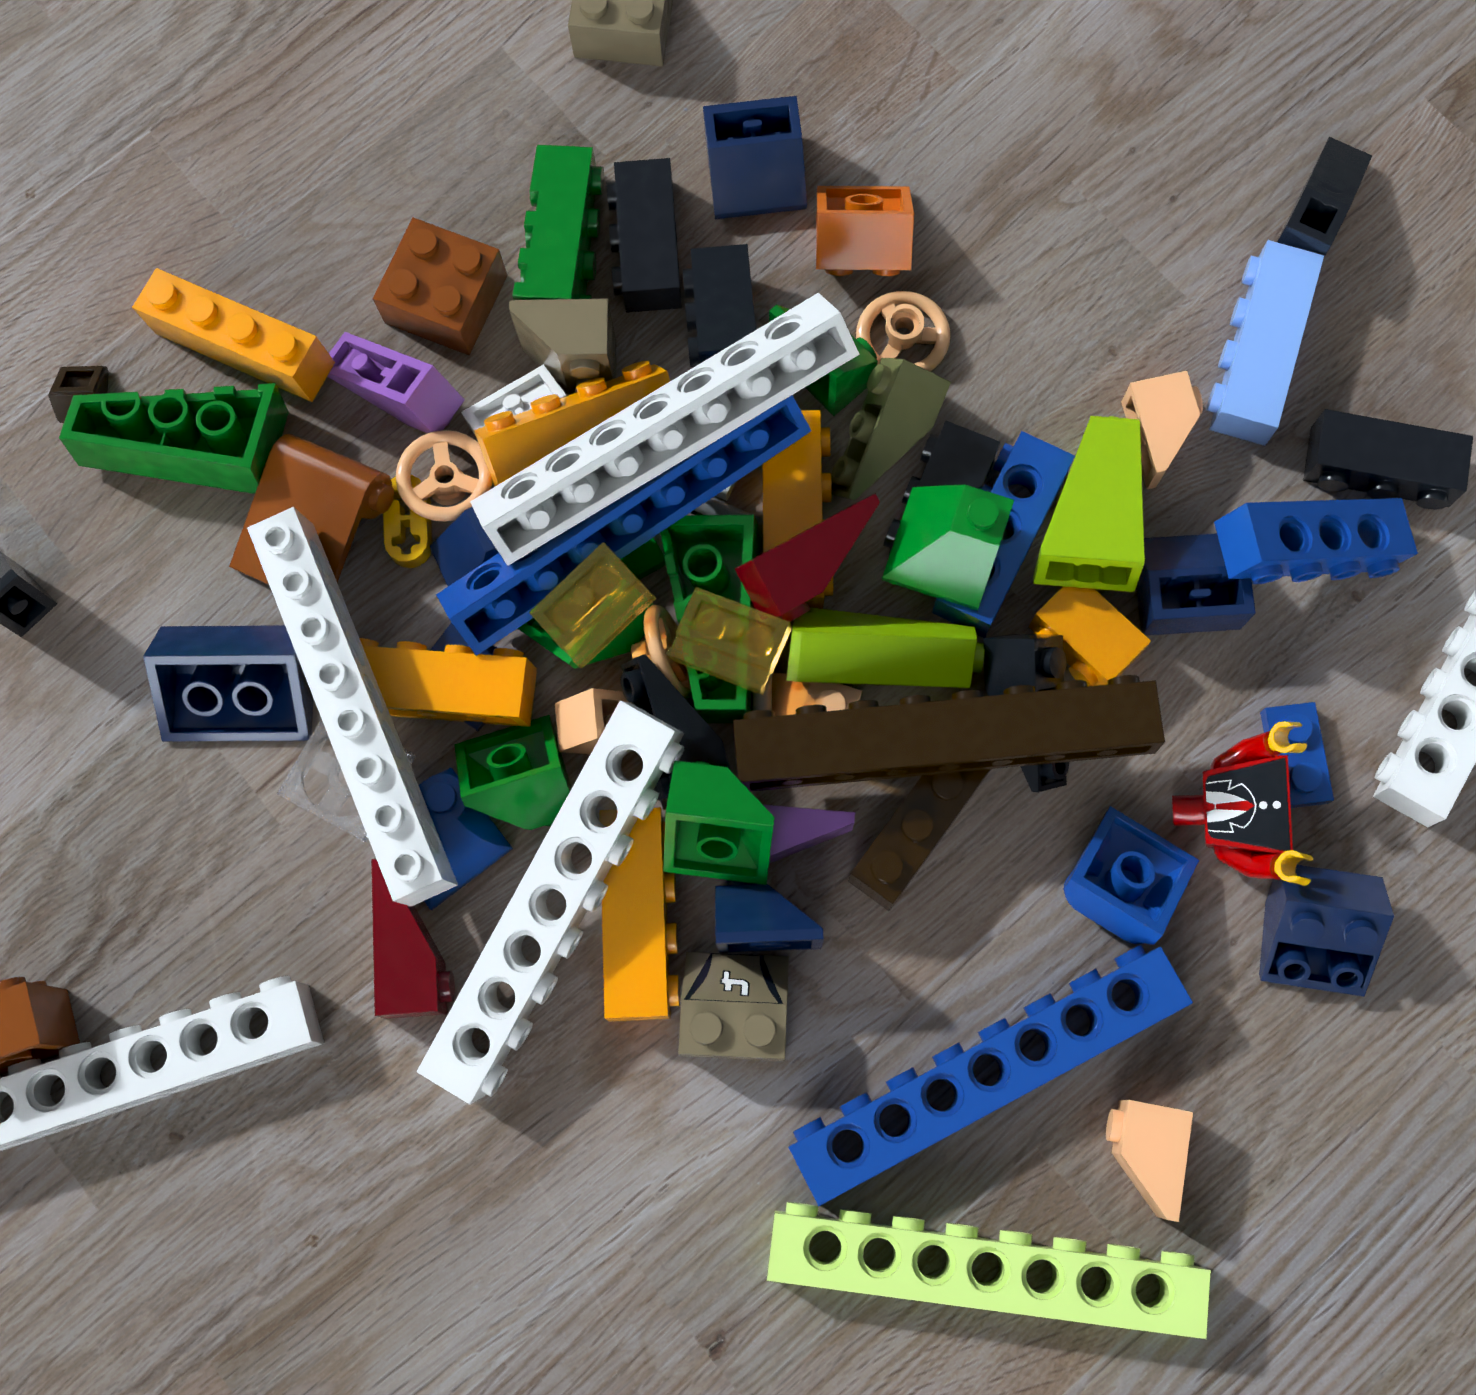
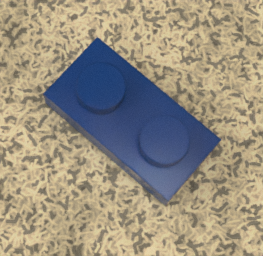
M1315 702L1264 708L1260 712L1264 733L1270 731L1278 722L1288 721L1300 722L1302 724V727H1295L1289 732L1288 741L1290 744L1307 743L1306 750L1302 753H1280V755H1288L1291 808L1323 805L1334 801Z

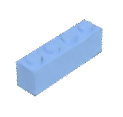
M1267 240L1259 257L1250 256L1241 282L1242 284L1249 285L1246 298H1238L1230 321V326L1237 327L1234 341H1226L1218 364V368L1225 369L1222 384H1214L1207 403L1206 411L1214 413L1209 430L1265 446L1278 429L1324 255Z

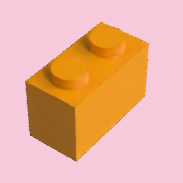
M1063 586L1035 614L1029 625V628L1034 631L1033 634L1063 635V651L1065 652L1067 663L1071 666L1069 671L1075 680L1087 681L1088 687L1108 685L1107 681L1120 676L1151 642L1148 637L1098 591L1089 588Z

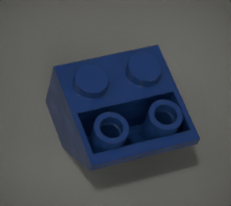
M797 96L703 106L705 140L715 219L807 209L803 140Z
M1217 533L1144 538L1145 563L1136 586L1141 632L1145 636L1240 630L1256 614L1251 578H1228Z
M1296 865L1295 873L1297 876L1311 879L1308 885L1302 886L1284 880H1272L1265 902L1259 970L1260 981L1365 997L1394 918L1383 877Z

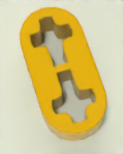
M410 475L411 485L415 488L421 483V480ZM395 476L391 479L394 499L390 508L383 513L384 545L386 551L396 564L404 568H415L425 563L431 555L432 520L419 516L411 509L410 515H405L404 508L396 500L400 499L401 496L397 489ZM429 497L424 502L431 505V499ZM406 527H410L412 536L417 542H420L411 547L410 554H405L397 546V544L405 543Z

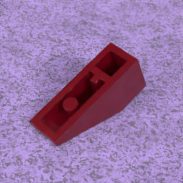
M876 493L735 568L762 622L780 616L785 624L811 610L807 601L824 592L878 507L880 501Z
M371 859L375 1016L391 1019L447 1015V1002H453L455 996L453 972L446 971V963L415 906L404 905L392 900L377 859Z

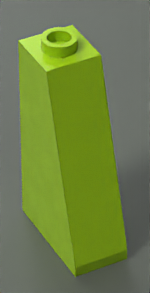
M1090 416L1042 542L1033 576V584L1135 592L1145 563L1140 419Z
M811 608L807 613L794 619L786 681L970 688L972 672H982L985 649L983 643L977 642L974 626Z

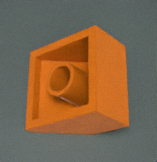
M817 186L816 269H825L827 274L834 276L850 275L853 273V270H872V273L875 275L895 276L900 274V270H911L914 209L910 187Z

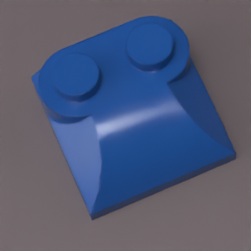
M452 768L433 775L418 785L458 883V886L424 900L430 910L436 908L513 849L487 814L463 805L458 775Z
M1110 806L1075 868L1066 878L1063 888L1068 903L1076 911L1121 939L1133 944L1146 943L1154 945L1163 936L1199 859Z

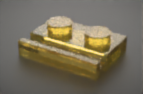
M603 542L529 613L559 647L572 658L573 662L578 667L583 668L642 613L656 597L642 584L639 578L616 553Z
M696 587L676 630L677 636L673 645L668 648L666 654L673 661L763 695L766 690L765 685L770 674L775 669L792 626L786 620Z

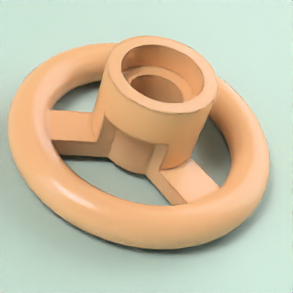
M894 291L876 298L865 308L857 324L856 339L858 337L863 338L873 348L870 339L872 323L880 313L886 321L885 330L889 341L880 356L875 351L878 364L881 358L897 359L902 350L911 348L915 343L935 344L931 353L923 360L914 363L915 365L931 372L944 359L950 345V327L942 309L930 298L912 291ZM920 310L930 317L935 328L924 327V316ZM907 328L911 333L906 335L897 332V329Z
M451 430L430 432L414 440L402 453L396 469V485L404 503L419 516L432 521H455L466 509L472 507L470 501L489 491L493 484L479 443L466 434ZM448 445L462 448L474 458L479 470V479L465 475L450 461ZM433 447L435 464L432 466L428 478L413 488L410 478L412 466L424 451ZM450 475L453 477L448 483L438 482L442 476ZM466 492L471 494L465 501L457 504L465 497ZM429 497H432L434 501L441 505L454 506L438 507L430 505L424 501Z
M651 605L644 614L643 624L646 640L632 644V658L634 659L646 654L685 699H688L692 695L683 652L681 631L671 614L664 607Z

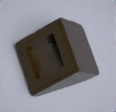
M107 366L60 367L48 394L55 416L60 423L65 421L73 395L105 394L108 392L109 371Z

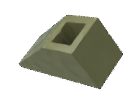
M881 358L880 363L875 366L868 378V394L862 409L855 414L849 427L850 439L844 455L837 460L831 473V481L833 482L831 485V495L855 501L934 427L951 381L905 359Z

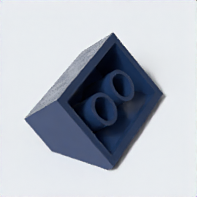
M285 625L161 626L143 655L162 742L310 741L312 736L314 698Z

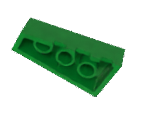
M537 145L529 190L530 203L532 207H536V211H526L524 221L526 248H520L518 268L521 269V282H514L513 300L592 299V295H586L587 280H595L596 252L590 251L591 237L598 238L600 234V209H594L595 195H603L604 168L603 166H596L593 147Z
M276 383L258 384V389L236 391L234 386L214 387V392L186 394L184 389L165 390L164 394L155 396H140L138 392L73 395L59 439L78 466L255 494L269 453L276 441L282 437L289 411Z
M686 515L660 532L665 552L664 558L667 573L670 577L675 601L676 618L683 641V652L694 706L706 723L733 724V720L744 719V714L752 711L753 603L735 568L762 554L763 534L755 515Z

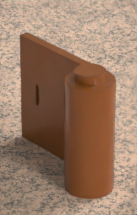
M293 434L283 435L276 441L269 453L229 567L269 584L247 528L294 507L314 524L338 583L361 518L375 519L380 514L385 513L393 502L394 489L390 476Z

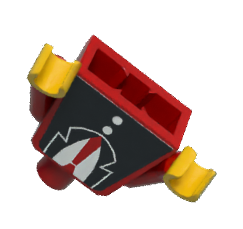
M1284 721L1275 724L1268 732L1241 740L1214 758L1210 765V770L1202 772V795H1172L1173 825H1205L1206 847L1214 849V854L1220 862L1248 878L1284 880L1305 886L1310 883L1311 879L1297 876L1295 868L1302 860L1313 861V857L1293 850L1288 755H1280V753H1302L1306 750L1307 743L1290 744L1288 741L1289 732L1295 727H1302V724L1300 722Z

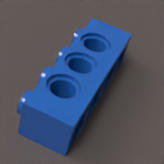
M1021 431L1014 446L1007 443L1004 444L993 467V470L1000 474L993 487L984 484L981 490L1014 500L1006 525L1011 538L1001 540L990 573V580L987 582L978 611L936 598L932 611L933 614L957 625L974 626L977 635L983 638L986 637L1072 465L1075 455ZM1013 484H1021L1029 489L1032 496L1028 498L1015 497L1011 494L1008 487Z
M1402 498L1250 502L1243 504L1214 522L1228 578H1251L1253 584L1273 582L1284 576H1291L1292 582H1304L1315 579L1322 574H1330L1331 580H1342L1356 576L1361 572H1368L1369 578H1379L1399 571V563L1418 554Z

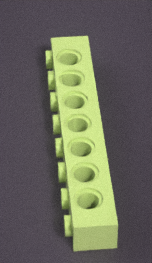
M794 1202L786 1203V1212L775 1211L767 1281L1193 1338H1207L1211 1270L1195 1266L1194 1255L1161 1251V1261L1141 1259L1140 1248L1116 1244H1107V1254L1086 1251V1241L1062 1237H1053V1247L1032 1244V1234L1009 1230H1000L999 1240L978 1237L979 1227L955 1223H946L945 1233L924 1230L925 1220L893 1216L892 1226L871 1223L872 1213L840 1209L839 1219L817 1216L818 1206ZM821 1231L832 1232L840 1240L839 1253L834 1259L826 1262L815 1259L809 1251L812 1237ZM883 1238L892 1245V1260L883 1268H872L864 1262V1248L869 1241ZM930 1245L940 1246L946 1255L944 1269L933 1276L921 1273L917 1263L920 1252ZM982 1253H994L999 1261L997 1276L992 1281L986 1283L976 1281L972 1274L973 1261ZM1037 1260H1047L1053 1271L1050 1284L1040 1290L1031 1289L1026 1278L1029 1266ZM1100 1267L1106 1276V1286L1099 1295L1088 1297L1084 1294L1081 1287L1082 1276L1088 1269ZM1154 1274L1160 1284L1159 1295L1153 1302L1142 1304L1136 1294L1137 1283L1143 1276Z

